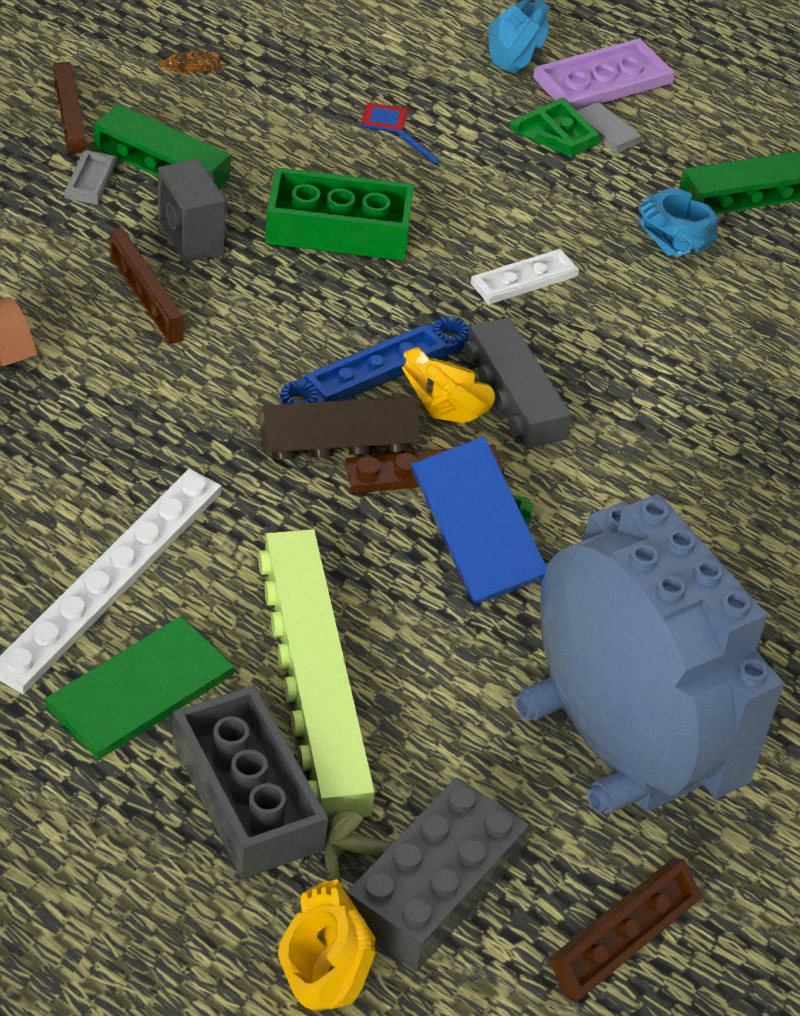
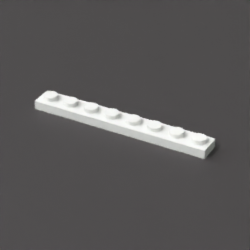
M188 469L0 655V681L24 695L221 494L222 485Z

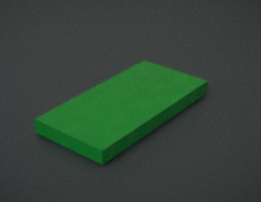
M180 616L45 698V706L97 760H100L171 715L173 711L179 710L234 675V666Z

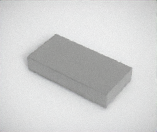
M596 102L577 110L599 133V141L615 154L640 143L642 135L601 103Z
M84 150L64 191V198L98 205L117 165V156Z

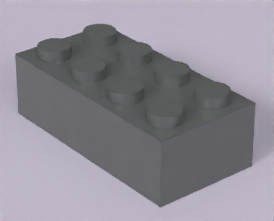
M255 685L173 711L172 744L241 879L325 850L328 817Z
M456 777L346 893L375 936V943L417 972L523 854L529 824Z

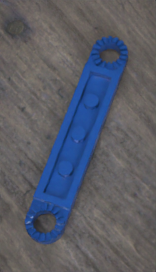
M447 316L446 319L441 317L440 320H436L435 323L428 326L426 324L305 374L304 378L295 382L289 381V384L286 383L281 388L280 405L298 404L297 400L293 402L291 398L293 396L307 398V400H304V403L343 401L405 374L402 366L406 363V358L404 357V351L419 347L429 358L440 359L463 349L464 343L468 340L469 327H467L466 322L463 323L462 319L458 321L457 317L450 319V316ZM444 332H453L457 335L455 338L454 336L449 338L450 335L445 337L446 334Z

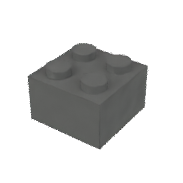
M198 158L158 167V221L183 262L186 263L224 253V241L228 239L225 213L229 211V204L225 193L220 192L216 187L212 173L205 170Z

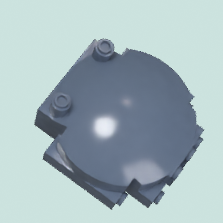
M658 493L630 505L623 501L590 514L584 540L560 550L551 559L543 577L540 596L541 635L551 677L521 689L520 695L515 697V706L523 719H531L533 721L564 708L585 743L614 772L593 782L591 788L587 790L588 802L596 813L611 814L636 801L645 812H648L703 785L715 799H718L751 783L784 682L756 651L768 615Z

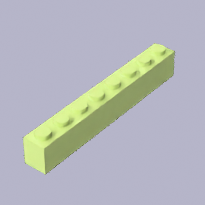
M315 530L266 533L265 550H261L258 553L259 570L261 575L268 574L269 581H265L267 606H275L276 612L271 613V627L273 637H281L282 644H278L277 648L280 670L288 669L289 677L284 678V690L287 703H295L296 711L291 712L294 737L301 736L303 745L298 746L299 766L302 772L309 771L310 781L308 783L325 811L328 821H331L336 813L345 810L355 811L363 817L372 816L375 791Z

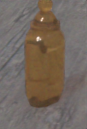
M210 51L178 52L166 60L160 59L158 64L160 67L166 66L172 71L181 73L214 71L220 69V58L218 53Z

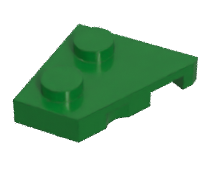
M564 98L510 121V129L513 132L571 157L599 144V133Z

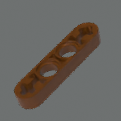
M71 62L53 63L54 83L58 104L60 103L62 124H64L68 154L83 153L86 150L85 131Z

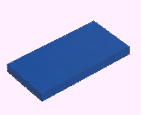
M485 436L411 464L414 477L474 605L543 580L547 567Z

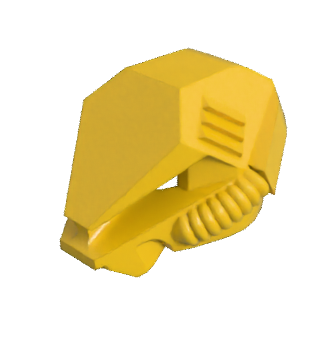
M419 347L404 351L406 363L402 366V369L431 418L466 423L479 418L492 407L495 400L494 390L486 383L474 381V371L436 358H429ZM428 378L434 382L432 394L426 389Z
M338 879L319 882L317 886L302 893L300 898L302 913H297L280 941L278 949L280 964L295 998L304 1007L313 1011L335 1009L353 1004L364 986L376 954V947H374L376 942L375 936L347 893L344 892Z

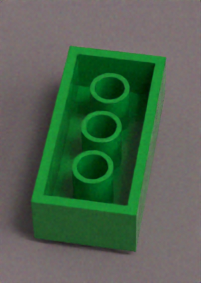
M276 167L267 208L265 244L405 261L414 184Z

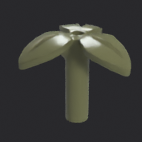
M352 810L336 813L329 824L326 835V844H328L324 854L326 870L332 880L338 879L340 883L338 859L343 852L350 851L379 858L393 844V842L352 833L364 819L361 814Z

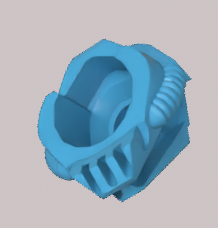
M523 0L504 11L489 24L491 60L502 71L507 70L518 73L530 62L534 49H541L543 47L549 29L546 12L550 9L544 1L537 0L536 2H531L530 0Z
M675 188L666 189L658 194L647 196L638 208L643 216L642 219H638L639 223L667 256H682L694 251L698 253L708 250L718 237V216L707 204L691 200L692 195L690 192Z

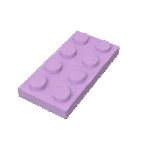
M638 38L534 67L533 78L555 101L564 98L577 111L596 102L605 103L673 83L675 72Z

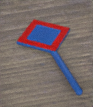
M367 102L361 127L398 133L434 165L439 163V160L403 131L408 109Z

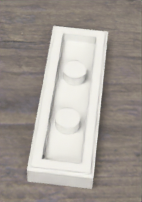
M561 249L471 276L470 283L489 305L577 277L579 269Z

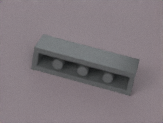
M507 317L470 325L468 340L464 343L466 360L468 363H474L477 367L480 382L486 383L493 388L495 408L499 413L504 412L511 435L514 438L519 437L526 449L566 440L572 415L511 318Z

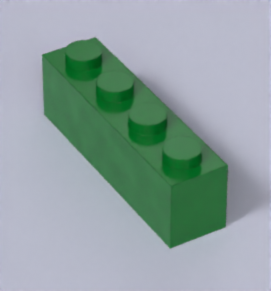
M117 104L94 123L95 149L108 155L117 156V159L158 177V167L198 158L205 170L212 173L218 189L230 179L231 154L120 104Z
M800 151L684 168L679 189L690 192L692 195L691 200L707 204L715 214L800 201Z

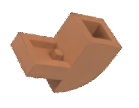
M10 297L0 299V366L3 367L38 355L26 318L18 304Z

